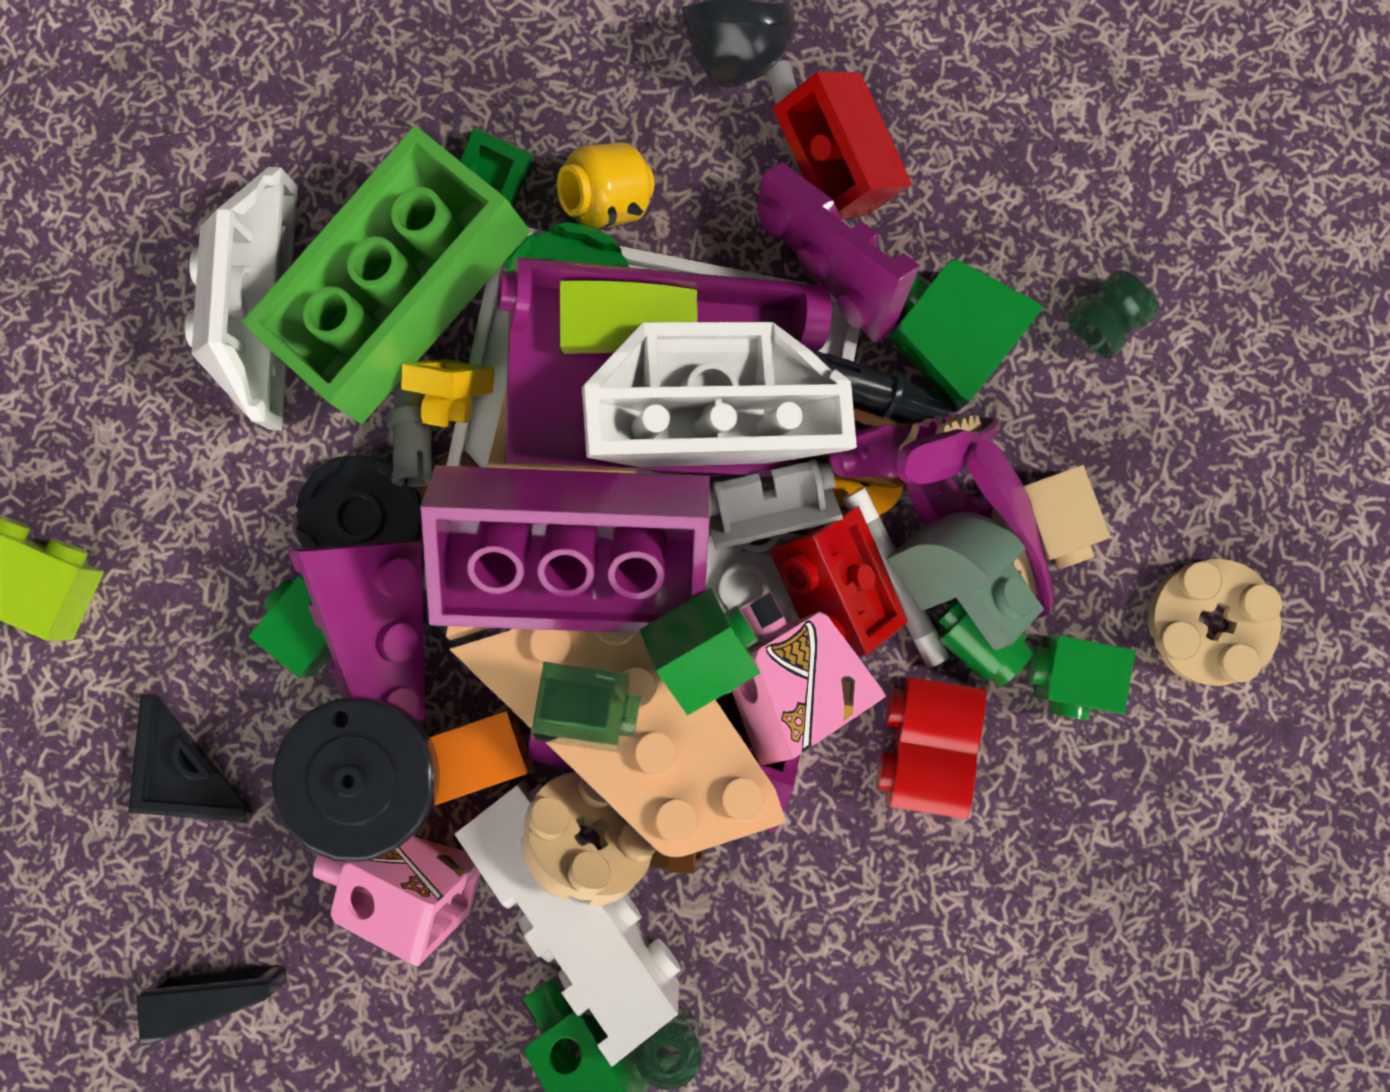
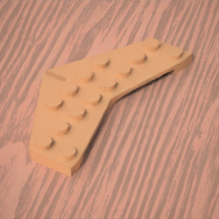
M506 386L487 467L636 473V471L505 464ZM448 626L446 637L451 641L490 628ZM511 628L509 631L450 649L455 656L661 854L670 857H683L786 823L776 789L717 701L714 700L687 716L655 671L641 633Z

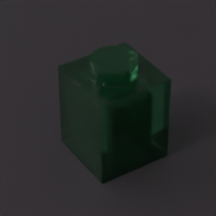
M544 661L531 733L537 741L619 753L622 736L635 738L641 695L629 694V674Z

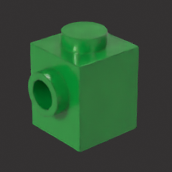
M298 576L294 582L291 579L283 581L270 594L264 604V609L268 613L248 636L298 678L315 676L331 657L323 631L320 628H316L308 607L312 600L303 576Z
M712 588L707 589L639 629L655 671L687 716L722 695L732 692L741 684L760 674L748 649L749 646L758 642L752 627L738 605L726 611Z
M1044 635L1042 646L1035 645L1033 647L1035 651L1027 665V682L1035 684L1033 697L1051 700L1049 713L1086 721L1089 719L1090 708L1125 715L1136 650L1060 635Z

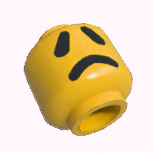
M625 142L586 145L576 148L568 156L565 165L560 168L557 177V194L563 210L579 224L597 229L631 225L637 222L645 214L655 186L653 172L637 149Z

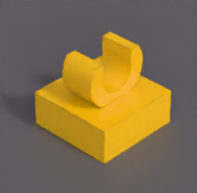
M449 359L402 364L401 389L426 394L421 405V418L425 424L448 427L449 420L469 423L472 416V400L470 396L493 393L494 367Z

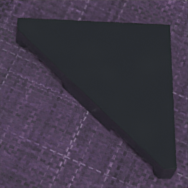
M141 694L128 813L235 822L251 821L253 810L157 694Z

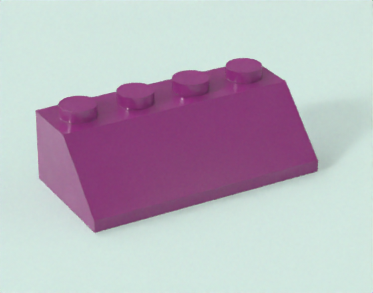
M439 465L434 467L421 504L429 625L640 633L639 629L706 591L710 476Z

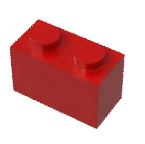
M816 72L772 107L803 177L833 199L840 219L862 217L870 214L913 185L861 72Z

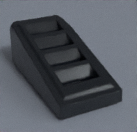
M281 965L162 977L140 992L141 994L136 997L140 1044L145 1046L158 1043L265 1001L287 982V969Z

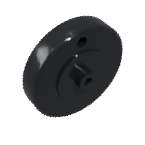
M366 696L329 701L315 707L302 716L290 728L282 740L275 757L272 772V789L275 805L280 818L289 832L312 852L328 859L343 862H361L376 859L392 852L409 841L422 828L430 816L437 799L440 782L436 750L423 726L410 713L398 705L383 699Z

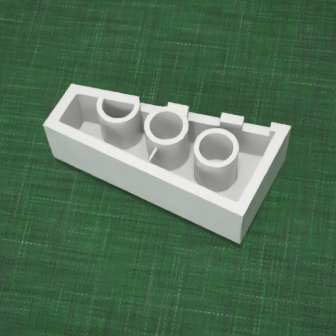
M524 779L455 833V836L501 904L510 909L518 903L524 912V915L518 919L519 926L524 934L523 937L536 956L542 957L547 962H551L554 958L562 968L559 971V977L565 988L561 993L576 1015L580 1016L585 1013L590 1016L593 1014L603 1028L607 1038L597 1046L612 1067L678 1015L679 981L675 975L681 971V967L672 952L659 938L650 944L635 923L642 917L628 895L608 905L587 906L591 900H579L570 896L565 901L551 895L538 884L524 862L521 853V838L524 835V817L528 806L543 786L539 784L532 789ZM580 835L575 838L581 846L588 844Z

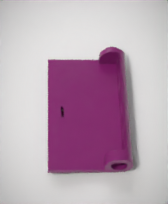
M523 257L514 258L512 270H500L497 296L498 311H509L505 464L745 477L759 474L760 478L772 479L771 470L800 464L786 460L767 464L635 467L587 458L582 387L614 353H563L560 347V281L636 282L697 290L698 322H773L805 347L817 351L825 345L831 326L832 300L827 286Z

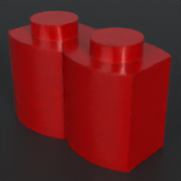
M903 677L901 689H890L885 725L895 727L892 753L881 752L876 775V790L886 791L885 803L888 806L968 820L976 780L977 754L984 724L986 689L912 677Z

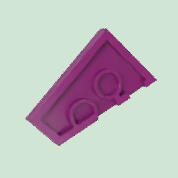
M784 162L779 163L762 174L756 210L767 232L773 237L782 238L797 255L801 269L810 280L815 283L821 282L822 285L828 287L830 294L837 301L842 316L852 327L856 329L861 328L874 344L892 332L920 265L904 253L894 260L875 246L879 243L877 232L863 222L851 228L841 221L833 199Z
M407 539L288 549L295 571L302 573L312 600L308 607L315 626L322 629L334 663L331 666V670L341 697L366 696L389 701L405 709L426 730L422 542Z

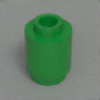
M957 598L948 605L937 619V622L944 627L939 634L938 640L983 681L990 678L999 687L1014 678L1034 654L1035 650L1025 641L1027 638V633L1025 632L1012 645L993 651Z

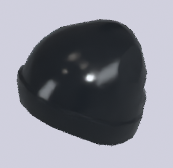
M713 0L681 7L683 25L687 27L686 38L691 43V55L704 70L710 81L721 88L742 86L771 70L784 56L790 44L792 29L795 24V17L790 4L766 0Z

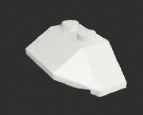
M281 167L266 168L220 206L200 226L199 247H194L190 255V275L193 283L196 285L195 308L189 310L185 322L186 339L189 346L192 347L191 354L251 421L270 430H282L286 364L247 330L241 322L293 264L298 186Z
M773 322L642 323L582 387L587 458L635 467L767 464L848 451L857 447L851 380L836 369L832 371L811 350Z

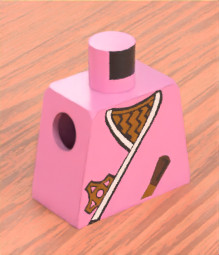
M771 592L740 608L758 638V642L748 649L760 674L738 686L732 691L760 766L794 759L886 697L882 688L826 614L819 611L788 624Z
M413 836L409 841L392 852L368 861L343 862L318 855L313 867V876L337 886L330 913L335 924L408 963L419 966L468 916L476 892L480 871L467 852Z

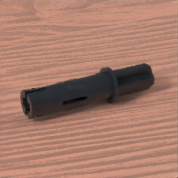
M808 348L832 371L836 369L851 380L853 403L874 410L875 415L887 419L892 414H897L919 422L925 419H933L936 416H947L948 418V413L952 407V400L949 395L904 381L903 373L899 370L890 369L885 373L857 364L851 360Z

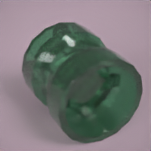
M1115 269L1098 285V294L1092 300L1083 299L1067 314V321L1070 328L1095 354L1102 358L1111 359L1127 344V334L1133 329H1143L1159 314V306L1150 290L1139 279L1124 270Z

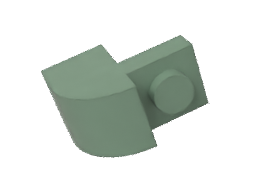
M956 512L924 525L886 559L922 611L957 598L993 651L1012 645L1044 610L1028 584L1013 565V562L1026 548L1003 525L980 514Z

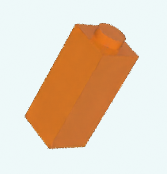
M511 709L430 737L436 750L440 770L439 790L435 805L525 775L534 768L532 760L526 758L528 748L517 715Z

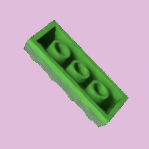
M414 125L244 318L241 324L328 403L355 421L363 424L402 380V364L417 362L531 231L504 196Z

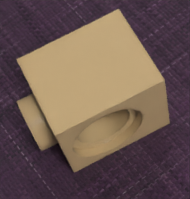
M1084 465L1024 486L1031 499L1046 560L1054 559L1058 569L1095 557L1091 545L1111 538Z

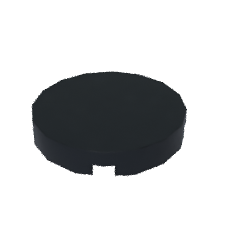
M347 455L333 458L313 471L299 492L296 504L298 509V525H296L298 541L303 548L407 539L419 541L422 527L419 493L414 487H407L408 478H405V484L402 486L393 484L391 481L393 465L383 458L369 455Z

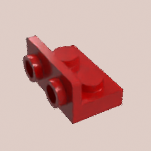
M857 506L842 510L843 520L819 525L802 537L779 542L770 549V554L799 619L819 611L826 614L856 655L860 657L867 656L904 626L908 620L860 507Z

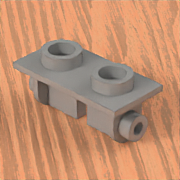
M812 459L805 463L771 470L774 489L762 491L759 474L723 482H713L714 489L710 490L709 529L715 550L737 544H747L758 539L792 531L807 530L818 525L843 520L841 510L832 488H835V479L830 462L818 465L816 459Z

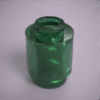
M678 1006V1015L635 1048V1063L642 1078L653 1087L663 1090L678 1089L688 1084L696 1076L701 1065L702 1041L700 1026L696 1018L688 1010ZM664 1046H672L679 1052L666 1054L660 1052L659 1049Z

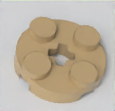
M1226 559L1203 560L1185 565L1160 583L1149 606L1148 627L1151 638H1154L1156 648L1162 655L1161 659L1170 670L1180 677L1194 683L1213 686L1246 682L1258 675L1261 668L1268 663L1277 648L1281 633L1280 612L1282 610V600L1277 590L1267 585L1261 576L1249 567ZM1217 605L1224 609L1223 618L1229 621V627L1227 632H1218L1214 640L1206 637L1208 626L1199 622L1202 611L1213 612Z
M576 772L558 776L545 784L528 806L524 817V835L521 838V853L524 862L539 885L551 895L565 901L570 896L579 900H591L587 906H604L618 901L627 895L645 875L652 855L656 851ZM579 825L588 826L599 834L601 850H598L591 843L584 846L577 843L575 837L581 830Z

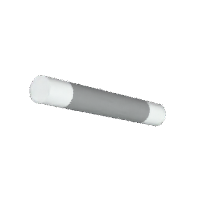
M865 487L846 495L842 500L847 509L860 507L908 622L905 625L926 666L933 667L946 661L950 656L944 644L938 640L939 634L927 610L922 611L886 560L895 552L896 548Z

